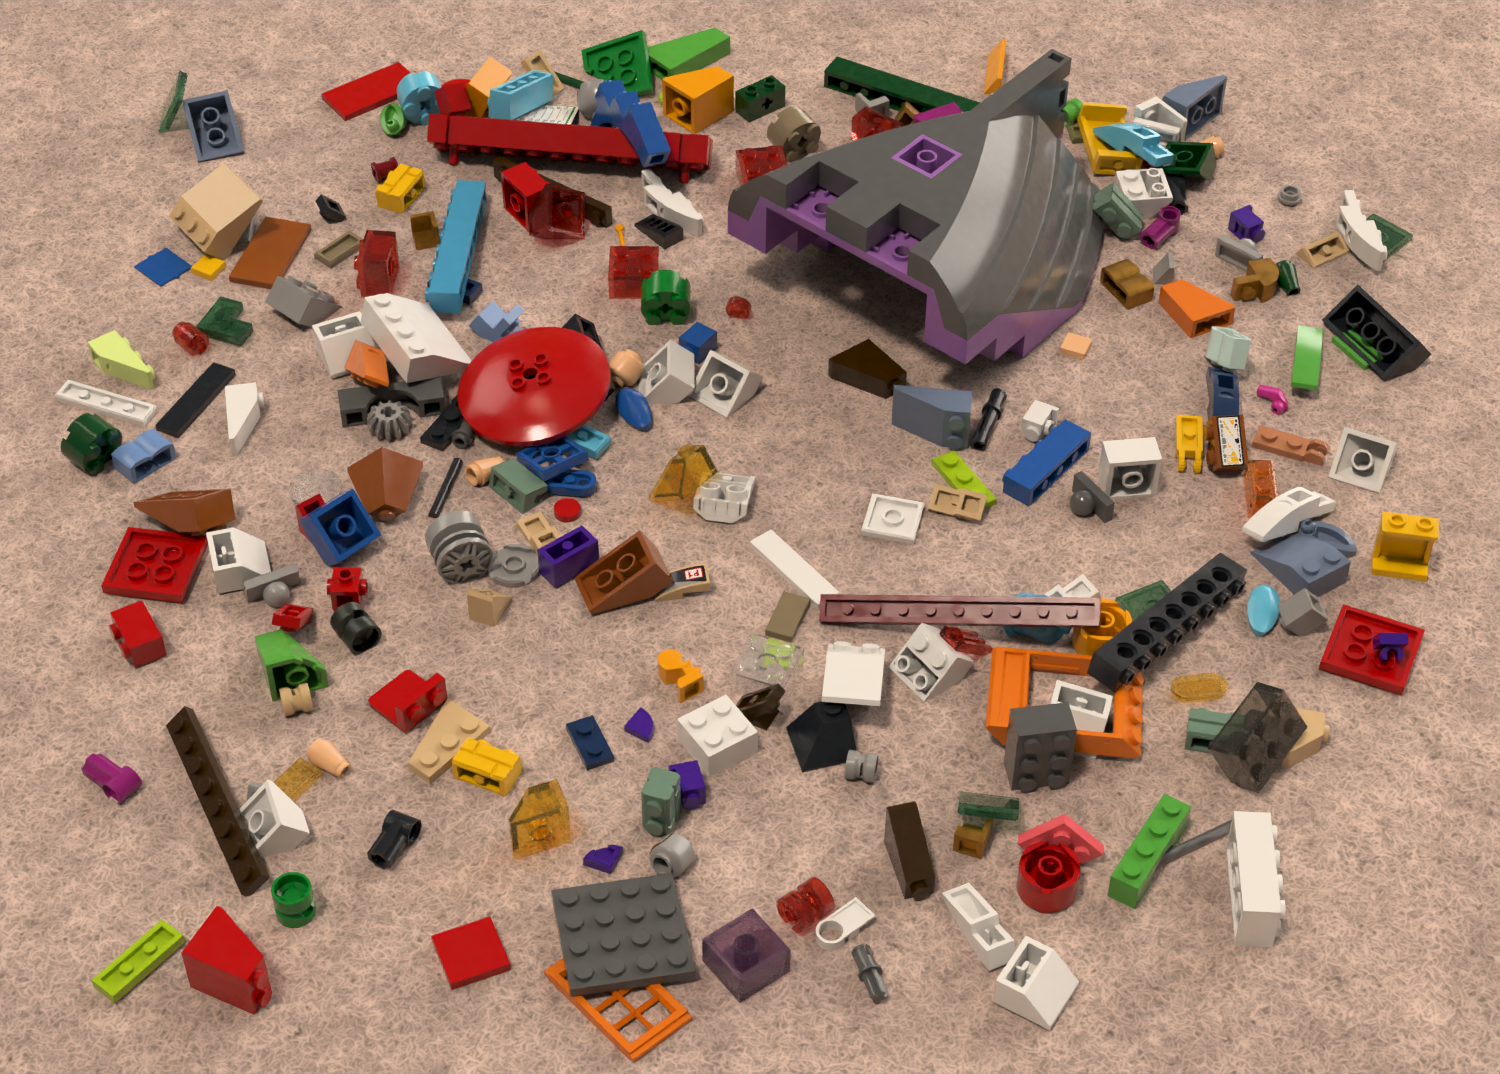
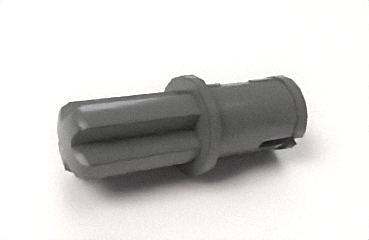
M864 944L856 946L851 953L859 969V980L865 983L873 1002L880 1003L888 998V992L881 977L882 968L876 963L871 947L868 944L865 945V948Z

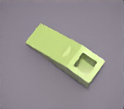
M115 330L88 342L91 359L103 373L148 389L155 388L153 383L155 373L149 364L145 365L139 352H134L125 337L122 338Z

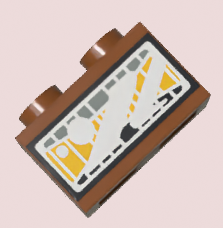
M1212 416L1203 428L1204 439L1208 440L1209 450L1206 452L1207 465L1211 466L1212 473L1244 471L1249 466L1244 416Z

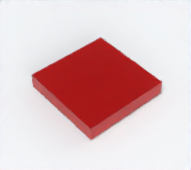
M490 916L431 936L432 944L451 990L511 970L510 962Z

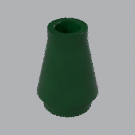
M1282 260L1276 263L1279 270L1278 284L1286 292L1287 296L1299 294L1301 289L1298 283L1296 266L1289 260Z

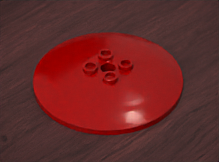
M560 327L525 329L498 339L475 356L460 379L457 392L458 405L467 425L479 436L491 442L508 446L544 444L574 432L597 413L608 395L611 371L606 355L601 347L582 333ZM531 375H536L533 379H526Z

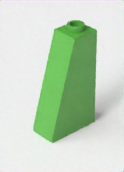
M711 28L649 46L648 55L651 73L662 80L665 77L701 70L730 54V36L717 28Z

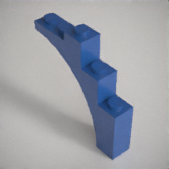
M621 79L615 81L606 80L600 83L595 95L598 106L590 126L616 128L617 126L630 140L643 167L666 163L671 150L652 103H641L636 90L627 92Z

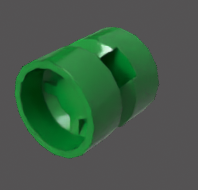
M288 872L275 879L271 887V895L278 922L288 928L306 926L313 920L316 913L313 890L309 878L298 872Z

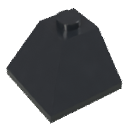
M815 702L786 727L802 773L845 764L848 751H857L852 722L845 703Z

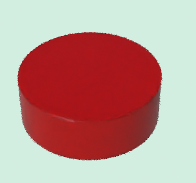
M563 498L554 505V516L560 522H573L581 515L580 504L575 499Z

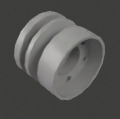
M456 510L448 512L436 518L427 528L425 533L426 545L431 556L434 558L437 571L444 581L452 584L461 583L471 577L473 579L479 578L490 569L494 560L493 551L487 538L484 536L479 520L474 514Z

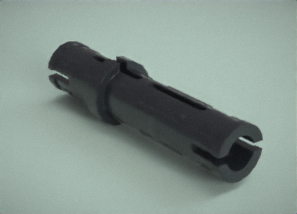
M993 389L988 402L983 405L982 417L970 442L971 449L985 451L995 423L1001 418L1003 412L1002 406L1007 398L1006 392L1003 389Z

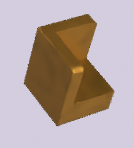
M434 211L410 215L412 237L416 250L437 247V244H440Z
M987 816L983 828L964 823L962 826L958 825L954 833L953 851L982 859L992 834L994 817Z

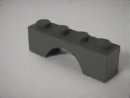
M441 377L410 383L405 381L389 383L388 387L380 384L378 388L364 386L337 390L343 428L367 425V417L371 407L378 406L379 402L388 403L389 400L392 403L400 401L402 406H407L408 409L417 413L420 418L440 415L445 410Z

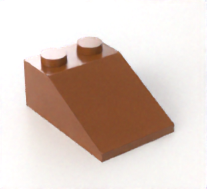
M230 488L171 491L133 502L136 509L178 532H190L191 536L204 535L207 533V529L219 530L226 528L225 523L236 520Z
M640 530L574 577L586 606L592 615L651 598L673 582L657 547Z

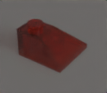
M545 184L529 212V236L541 239H585V192L553 184Z

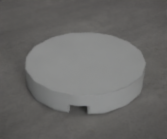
M508 544L503 546L504 549L493 551L494 560L487 573L496 584L507 588H519L529 585L539 576L538 555L535 554V550L522 544Z

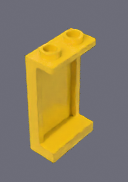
M1086 102L1082 104L1077 122L1093 174L1115 175L1116 171L1141 169L1144 160L1142 157L1135 155L1133 151H1116L1114 147L1103 142L1100 137L1092 132L1093 128L1125 123L1126 105Z

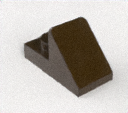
M777 683L743 695L736 704V707L753 726L767 731L780 712L777 709L780 706L779 700L786 691Z

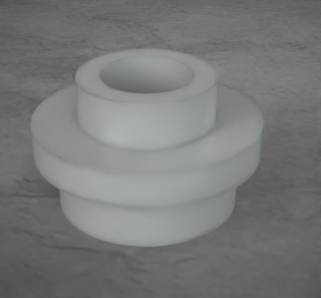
M1285 185L1278 192V200L1285 205L1292 206L1301 202L1302 195L1297 186Z

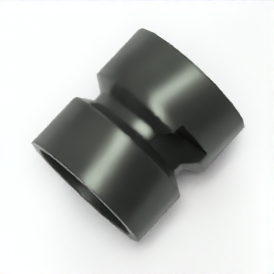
M349 602L340 606L333 613L330 620L332 629L354 654H361L375 647L381 639V629L357 602Z

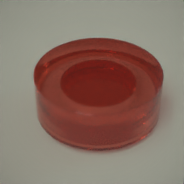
M734 296L728 300L725 310L732 318L746 319L749 317L751 304L743 297Z

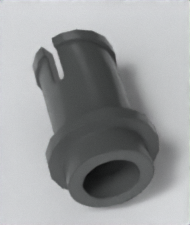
M463 420L460 428L452 434V443L460 449L470 446L472 436L475 433L465 420Z

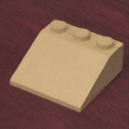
M223 163L184 193L173 207L169 217L204 253L224 260L228 258L264 200L227 164Z

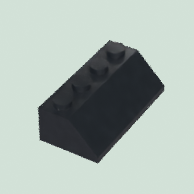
M1358 284L1322 319L1334 333L1366 361L1385 381L1415 371L1431 355L1415 336ZM1353 329L1377 350L1384 360L1380 361L1349 334L1348 330ZM1343 332L1347 334L1353 341H1355L1361 348H1363L1369 355H1371L1377 362L1374 363L1369 357H1367L1351 340H1349L1343 334Z

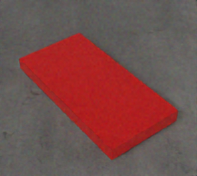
M397 62L322 93V100L344 121H347L397 100V86L411 72L400 62Z

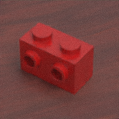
M142 600L110 612L113 624L109 625L111 635L115 641L120 640L119 648L124 659L130 658L135 668L167 655L163 637Z

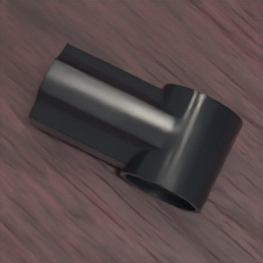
M1165 176L1173 196V201L1167 206L1176 207L1180 210L1181 215L1188 212L1184 176Z
M393 809L389 811L384 819L381 834L367 852L368 859L375 866L384 870L391 868L407 844H414L418 838L422 827L421 820Z

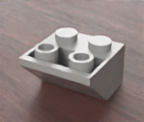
M290 275L288 279L277 276L265 300V303L290 319L308 327L318 324L342 307L333 301L335 297L324 291L318 292V286L306 280L302 282Z

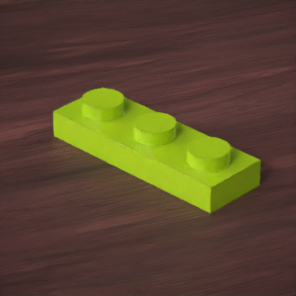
M955 450L932 459V466L951 488L957 490L963 488L987 495L984 509L996 505L997 499Z
M161 919L91 980L93 987L113 1003H117L185 943L184 935Z

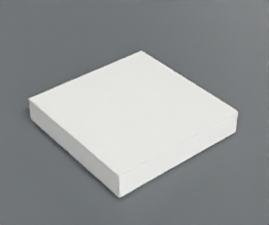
M872 493L861 529V535L914 545L925 503Z

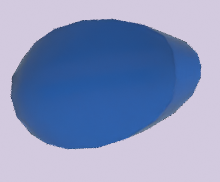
M633 388L619 390L615 397V402L620 415L633 428L642 432L648 431L651 427V410L645 397Z

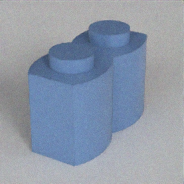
M155 429L143 432L133 442L119 446L111 454L114 468L132 483L139 482L155 470L176 459L174 444Z

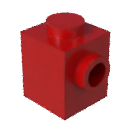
M464 82L444 85L434 92L440 114L464 116L466 112L472 109Z

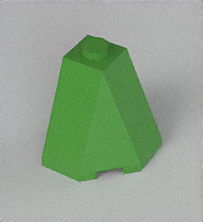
M283 629L254 636L257 653L272 701L281 700L280 688L289 687L294 689L299 684L308 683L311 692L329 687L325 666Z

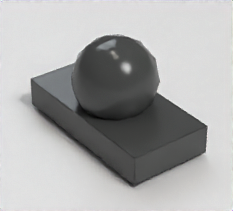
M1080 471L1074 474L1072 487L1074 494L1070 499L1072 511L1080 516L1089 515L1094 512L1104 523L1111 521L1115 502L1084 472Z

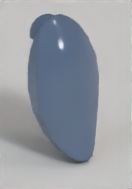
M1305 519L1301 522L1298 529L1299 534L1333 545L1346 558L1356 555L1357 547L1355 542L1342 529L1332 524L1312 521L1311 519Z

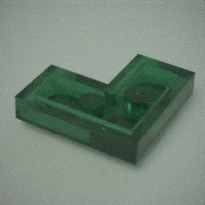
M220 296L197 324L196 331L201 336L242 346L252 334L253 325L252 323L237 320L244 310L242 302Z

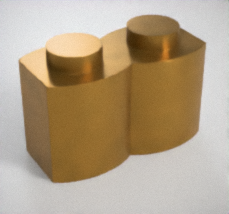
M1124 259L1102 268L1100 283L1127 310L1152 301L1154 292L1153 282L1141 274L1138 266L1130 260Z

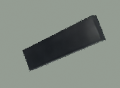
M213 362L155 425L156 431L179 438L235 377V369Z

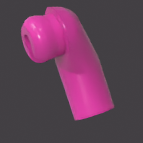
M1266 385L1258 386L1257 396L1271 400V408H1273L1271 411L1273 413L1281 415L1284 411H1287L1288 401L1280 388Z

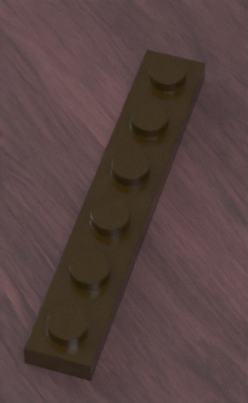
M497 156L493 160L494 177L502 182L501 172L519 164ZM539 174L552 186V204L555 207H561L570 211L574 216H581L590 220L594 225L608 228L612 224V206Z

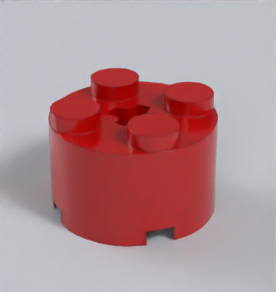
M1049 841L1036 842L1023 851L1019 862L1016 883L1018 895L1026 905L1042 914L1066 909L1074 902L1077 896L1080 879V860L1071 848L1061 843L1056 846L1048 845Z

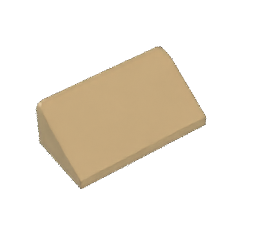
M1338 231L1302 247L1295 254L1314 269L1350 253V250Z

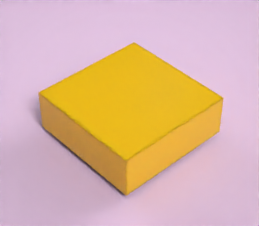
M205 254L191 267V272L212 281L226 268L225 261Z

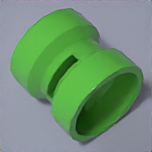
M1078 98L1069 100L1066 106L1060 110L1065 113V121L1068 123L1064 126L1065 128L1068 125L1074 124L1075 121L1077 122L1083 104Z

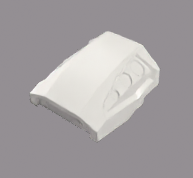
M703 470L698 481L693 509L705 520L734 523L747 514V507L754 489L756 476L748 477Z

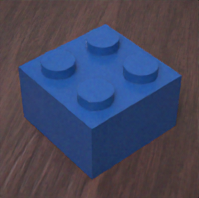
M354 489L340 493L298 520L327 566L341 562L381 536Z

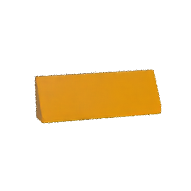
M1001 39L989 53L984 94L994 93L1001 88L1006 50L1005 39Z

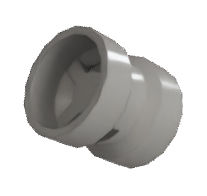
M849 750L844 778L849 780L861 778L865 782L874 783V773L877 772L879 755L873 753L861 755L858 751Z

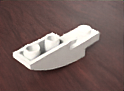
M650 168L641 171L644 204L655 215L680 225L684 232L701 236L704 219L701 213H697L693 208L690 200L686 199L681 192L672 194L671 190L662 184L660 177L656 176Z
M1344 190L1336 221L1337 229L1344 242L1357 257L1374 270L1379 271L1382 268L1383 260L1387 259V248L1382 244L1381 231L1377 230L1374 220L1366 221V216L1362 215L1360 200L1356 199L1354 190Z
M1297 487L1278 496L1262 507L1243 526L1242 532L1252 536V539L1257 542H1267L1277 537H1284L1287 534L1298 531L1299 522L1334 511L1336 501L1316 491L1310 492L1302 487Z

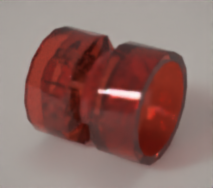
M811 877L800 884L796 891L791 890L776 901V906L781 919L786 924L789 922L795 924L791 929L795 933L800 934L813 925L815 919L820 920L835 909V902L826 885L820 879Z

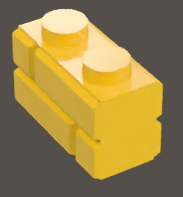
M400 163L394 171H390L386 181L382 185L379 184L375 190L378 207L403 214L426 187L423 170L415 167L411 168Z
M467 737L461 746V750H458L452 759L453 778L506 797L522 772L521 757L513 750H501L493 747L485 740L480 739L476 741Z

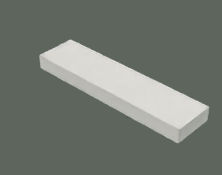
M67 380L55 394L56 401L143 427L148 424L158 411L156 405L71 380Z
M772 530L750 541V548L803 597L810 598V603L817 610L820 609L821 594L840 593Z

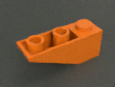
M355 340L344 368L351 371V377L375 388H378L380 384L388 387L389 379L384 352L381 349Z

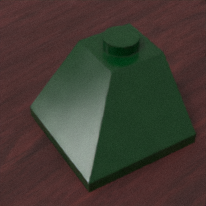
M1168 141L1165 148L1174 154L1173 162L1155 168H1162L1164 174L1169 176H1184L1185 179H1211L1217 167L1213 143Z

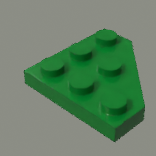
M643 30L581 50L583 68L590 75L604 81L621 79L627 92L636 90L638 97L653 93L647 40Z

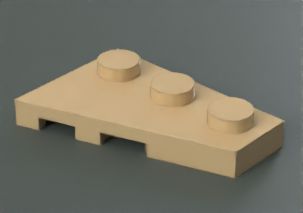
M448 698L408 762L409 770L431 784L452 766V759L458 750H461V746L467 737L476 741L483 739L490 732V726Z

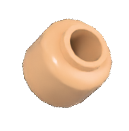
M626 349L625 351H618L609 363L614 385L620 388L623 385L631 387L637 382L644 371L643 359L637 353Z

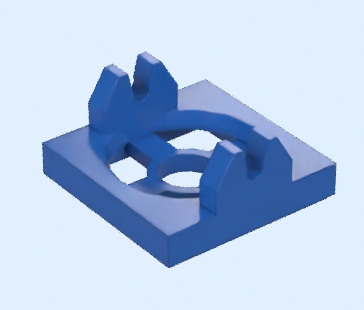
M566 436L548 443L530 446L516 453L517 461L542 481L551 479L573 467L577 468L589 460L588 452ZM558 452L556 455L546 456L548 453ZM544 462H555L548 467L540 466Z

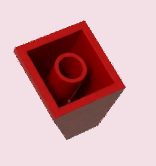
M216 906L181 952L190 987L255 1015L260 1006L265 1007L269 1003L272 996L264 956L222 907Z

